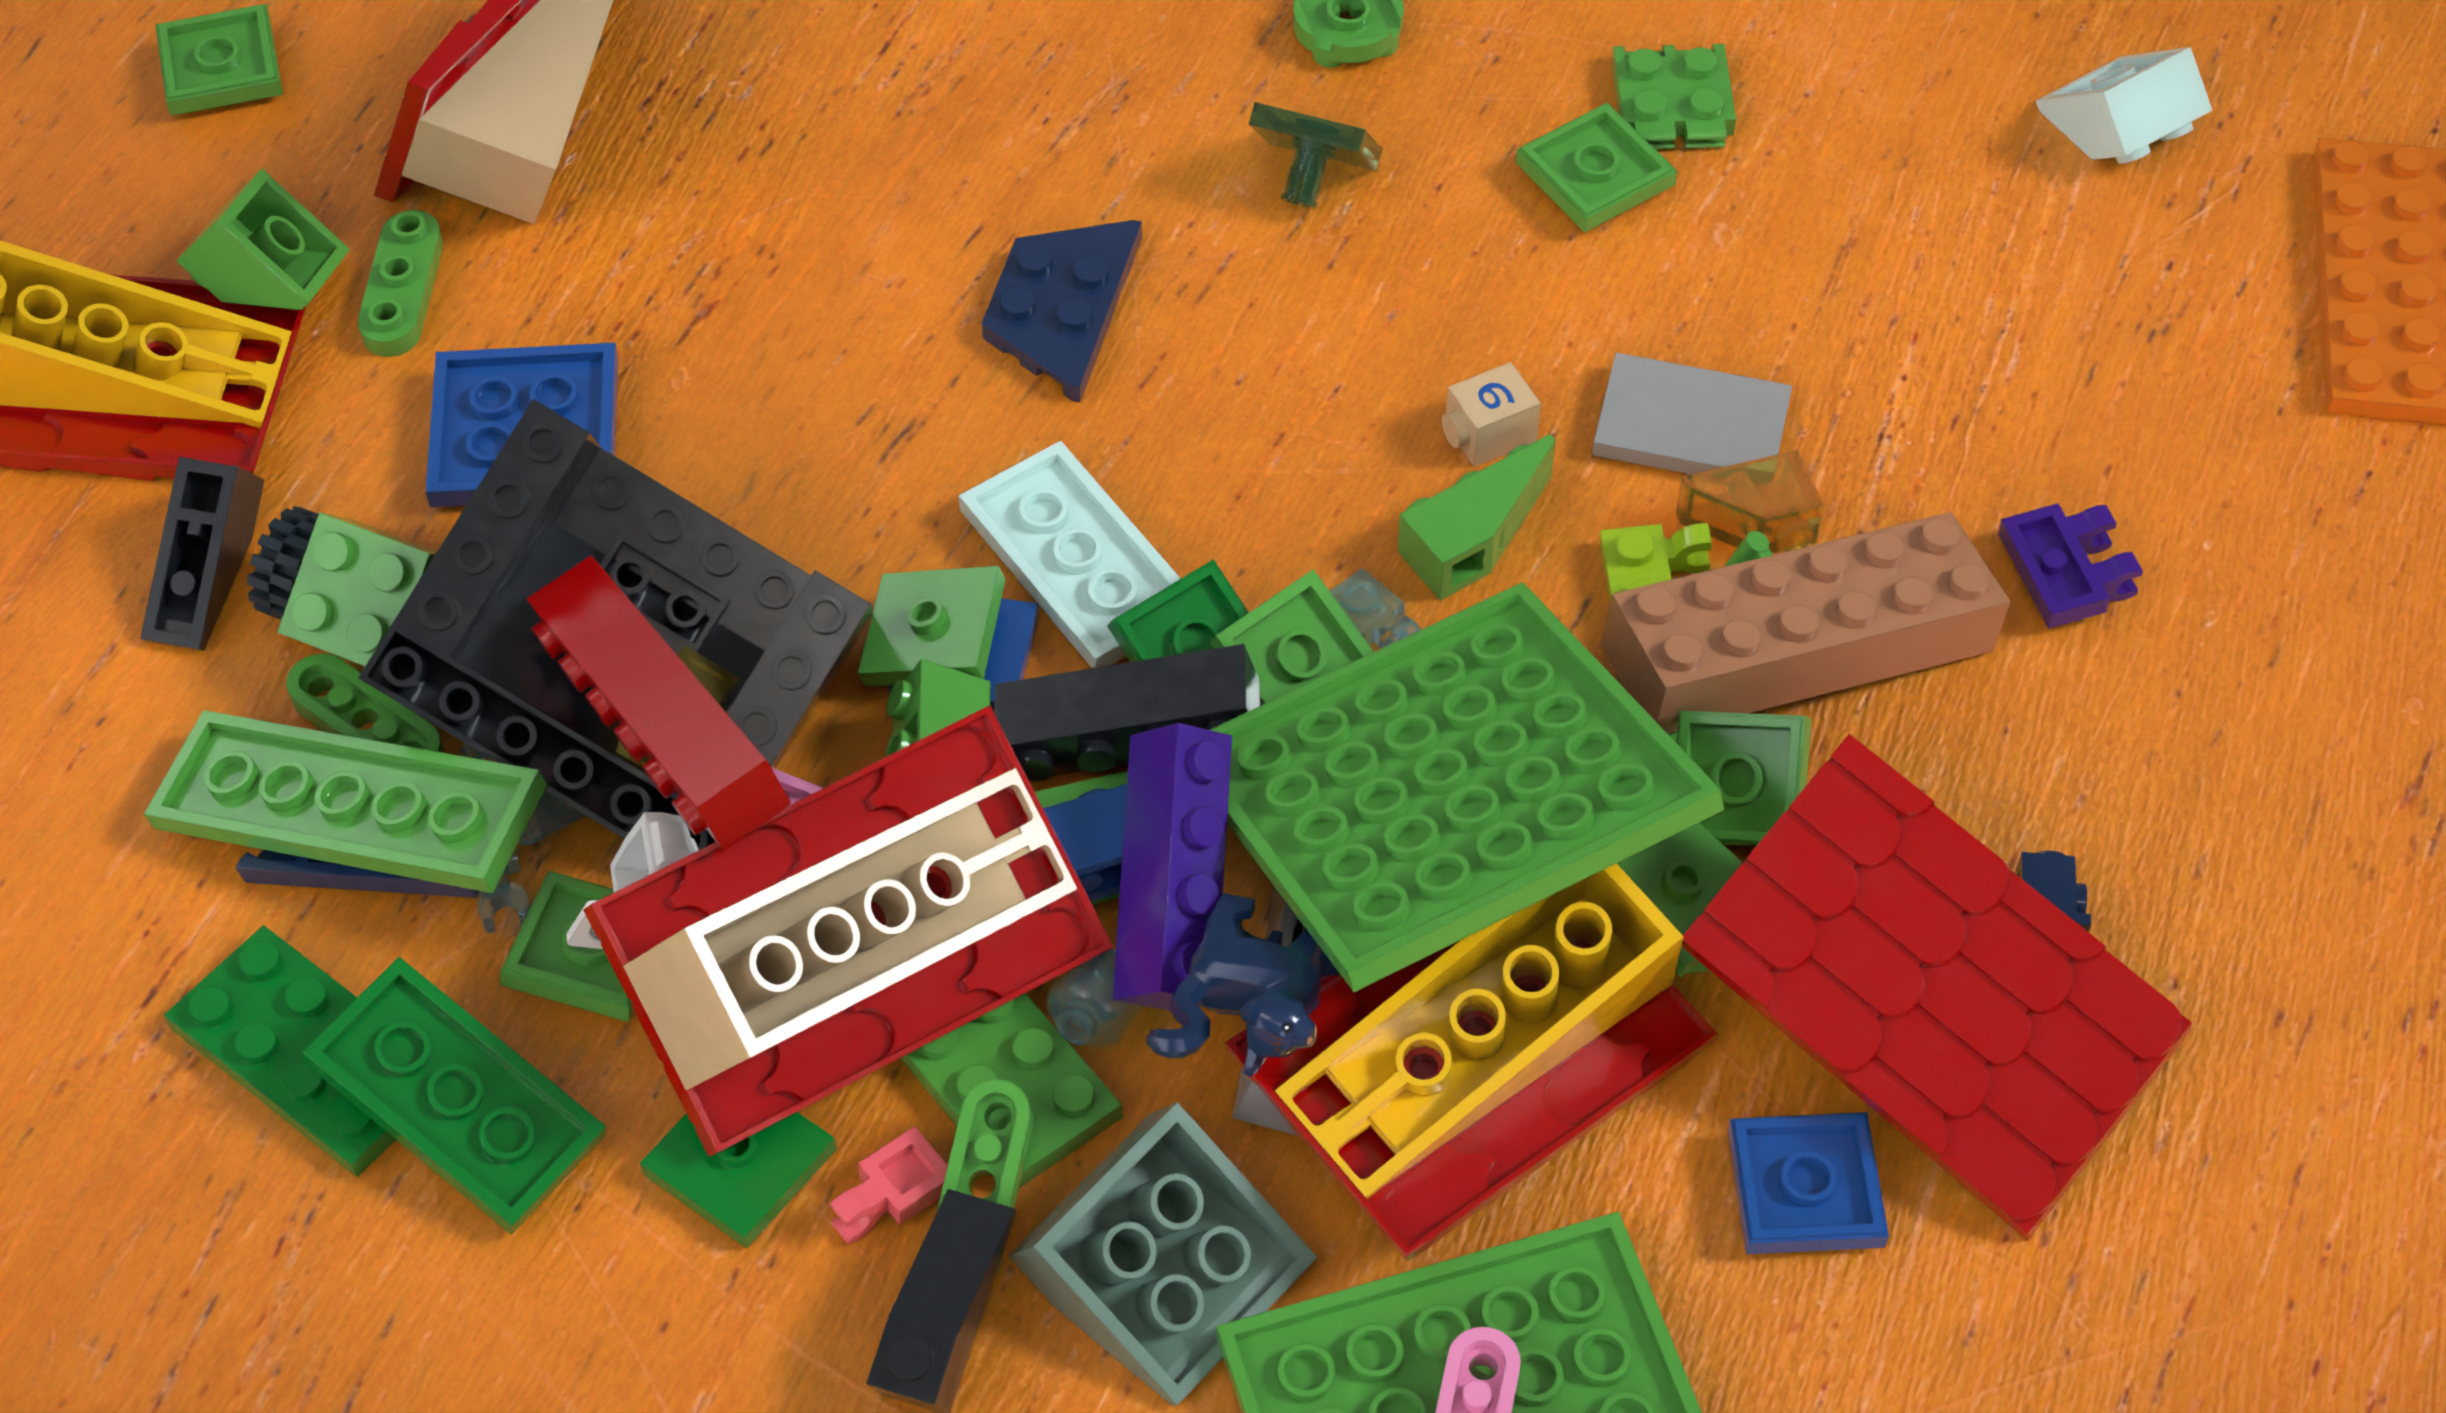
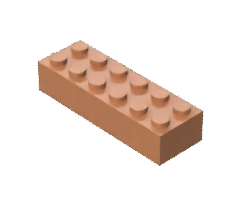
M1949 512L1613 593L1601 645L1627 692L1669 734L1678 730L1679 710L1752 713L1993 652L2010 605V600L1953 513Z

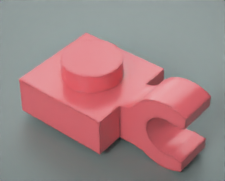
M914 1126L858 1163L859 1177L863 1183L843 1192L830 1203L832 1210L838 1216L832 1221L833 1227L849 1245L869 1233L880 1217L887 1211L899 1225L903 1224L940 1199L948 1164Z

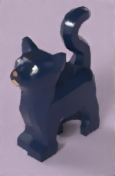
M1224 893L1207 919L1204 938L1191 959L1188 976L1173 993L1169 1005V1010L1183 1027L1179 1029L1150 1030L1147 1036V1045L1158 1055L1167 1058H1183L1196 1053L1210 1036L1211 1020L1201 1010L1200 1006L1218 1014L1241 1016L1247 1025L1248 1047L1244 1063V1074L1252 1077L1258 1072L1266 1058H1286L1298 1049L1314 1045L1317 1028L1309 1015L1320 1004L1321 980L1324 976H1337L1340 973L1306 928L1287 947L1282 946L1283 932L1273 930L1267 939H1262L1244 930L1242 919H1251L1255 910V899Z

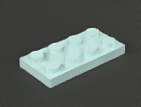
M1062 441L1051 445L958 495L962 514L1091 668L1109 666L1126 657L1124 651L1107 627L1111 620L1181 579Z

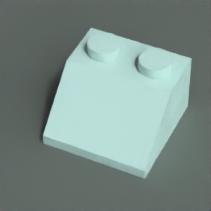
M2191 47L2120 56L2036 100L2039 111L2091 160L2116 157L2118 164L2128 163L2146 156L2151 152L2149 144L2158 139L2168 141L2191 132L2194 129L2192 121L2213 111Z

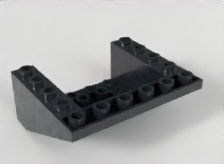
M533 399L358 679L496 762L538 769L547 783L546 792L625 839L644 812H663L680 816L672 804V801L679 796L676 792L666 799L662 796L642 767L649 760L647 756L637 763L632 759L613 731L620 723L617 721L610 727H607L585 696L592 689L589 687L582 693H579L560 667L558 660L564 657V654H561L554 660L548 655L531 630V627L540 622L526 598L592 555L765 757L772 770L775 769L838 672L873 613L871 603L814 570L812 575L806 573L602 449L588 431ZM689 829L690 836L695 840L699 850L716 842L706 829L696 836Z

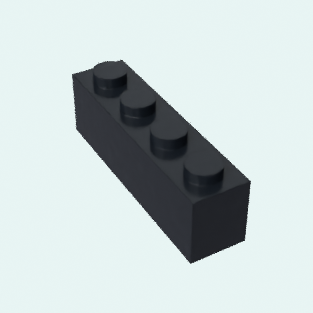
M1245 644L998 683L995 684L994 714L1030 782H1038L1056 775L1082 771L1102 772L1114 766L1129 764L1130 735L1175 723L1207 730L1213 729L1259 707L1260 685L1258 675Z

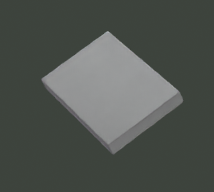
M1616 353L1593 443L1592 456L1771 490L1793 385Z

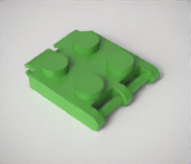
M1724 43L1712 44L1711 49L1697 47L1691 50H1675L1674 45H1662L1661 51L1639 49L1625 52L1624 46H1612L1611 61L1618 113L1655 149H1674L1676 137H1683L1685 148L1725 147L1724 139H1727L1728 135H1734L1736 115Z

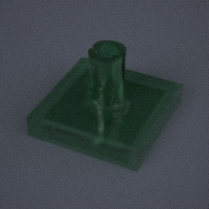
M1254 102L1249 125L1269 144L1295 151L1281 200L1295 205L1301 203L1303 207L1316 209V200L1327 160H1335L1377 171L1383 149L1365 129Z

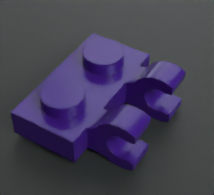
M2059 503L2001 519L1998 535L2048 629L2106 613L2109 600L2122 601L2138 593L2132 578L2142 576L2143 570L2133 552L2120 553L2094 564H2091L2086 555L2105 551L2112 546L2106 531L2115 529L2117 523L2107 505L2094 506L2081 513L2066 517Z

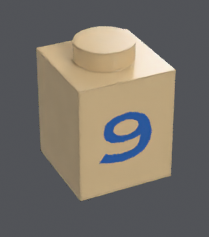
M1509 362L1448 387L1446 414L1442 415L1441 420L1443 431L1451 446L1454 448L1460 447L1473 467L1508 454L1520 445H1530L1537 441L1541 403L1512 362Z

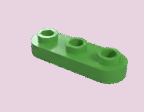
M420 210L403 211L389 218L382 227L358 316V328L363 344L367 350L375 355L393 357L404 354L411 350L421 337L443 250V239L439 224L435 217L427 212Z
M324 653L314 654L301 659L290 669L286 678V688L293 707L300 715L322 731L444 753L438 731L432 724L358 679L361 673L339 657ZM323 691H329L326 696L316 697L317 694ZM374 723L369 729H360L365 724Z
M1003 1079L987 1080L976 1085L965 1097L961 1107L938 1209L948 1189L974 1196L973 1184L979 1177L984 1175L993 1176L996 1185L991 1195L981 1199L1011 1208L1015 1207L1034 1124V1111L1027 1096L1014 1083ZM998 1108L1009 1109L1011 1111V1120L1005 1128L1000 1130L989 1128L988 1119L994 1110ZM1003 1251V1254H1002V1257H1001V1260H1000V1263H999V1266H998V1269H997L996 1274L998 1273V1271H999V1269H1000V1267H1001V1263H1002V1260H1003L1004 1251Z

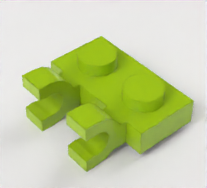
M1708 523L1685 526L1673 534L1672 538H1664L1662 524L1600 530V549L1609 601H1611L1613 593L1671 580V572L1700 573L1710 570L1708 550H1711L1712 541Z

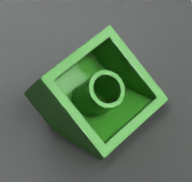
M261 168L220 208L176 262L190 273L197 284L208 289L221 302L302 310L310 303L350 249Z

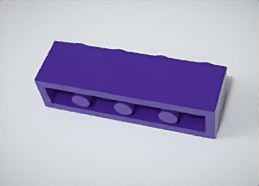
M1175 723L1130 735L1112 1000L1169 1010L1173 993L1188 976L1191 959L1203 941L1207 919L1223 895L1232 735L1182 723Z

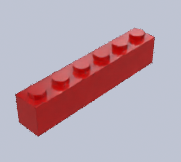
M592 555L526 598L540 622L531 627V630L542 647L553 660L564 654V657L558 660L560 667L579 693H582L589 687L592 689L585 696L607 727H610L617 721L620 723L613 731L632 759L637 763L647 756L649 760L642 767L662 796L666 799L675 792L678 794L679 797L674 799L672 804L695 836L706 829L724 851L791 804L789 797L765 757Z

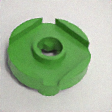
M1403 0L1294 1L1293 28L1299 42L1313 53L1314 61L1323 67L1334 68L1343 63L1365 62L1378 57L1390 56L1397 51L1399 36L1403 29ZM1349 12L1355 19L1340 18V13Z

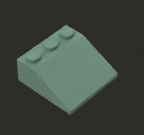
M1178 1102L1149 1114L1008 1255L1058 1311L1172 1406H1177L1223 1358L1219 1342L1216 1339V1326L1266 1312L1318 1258Z

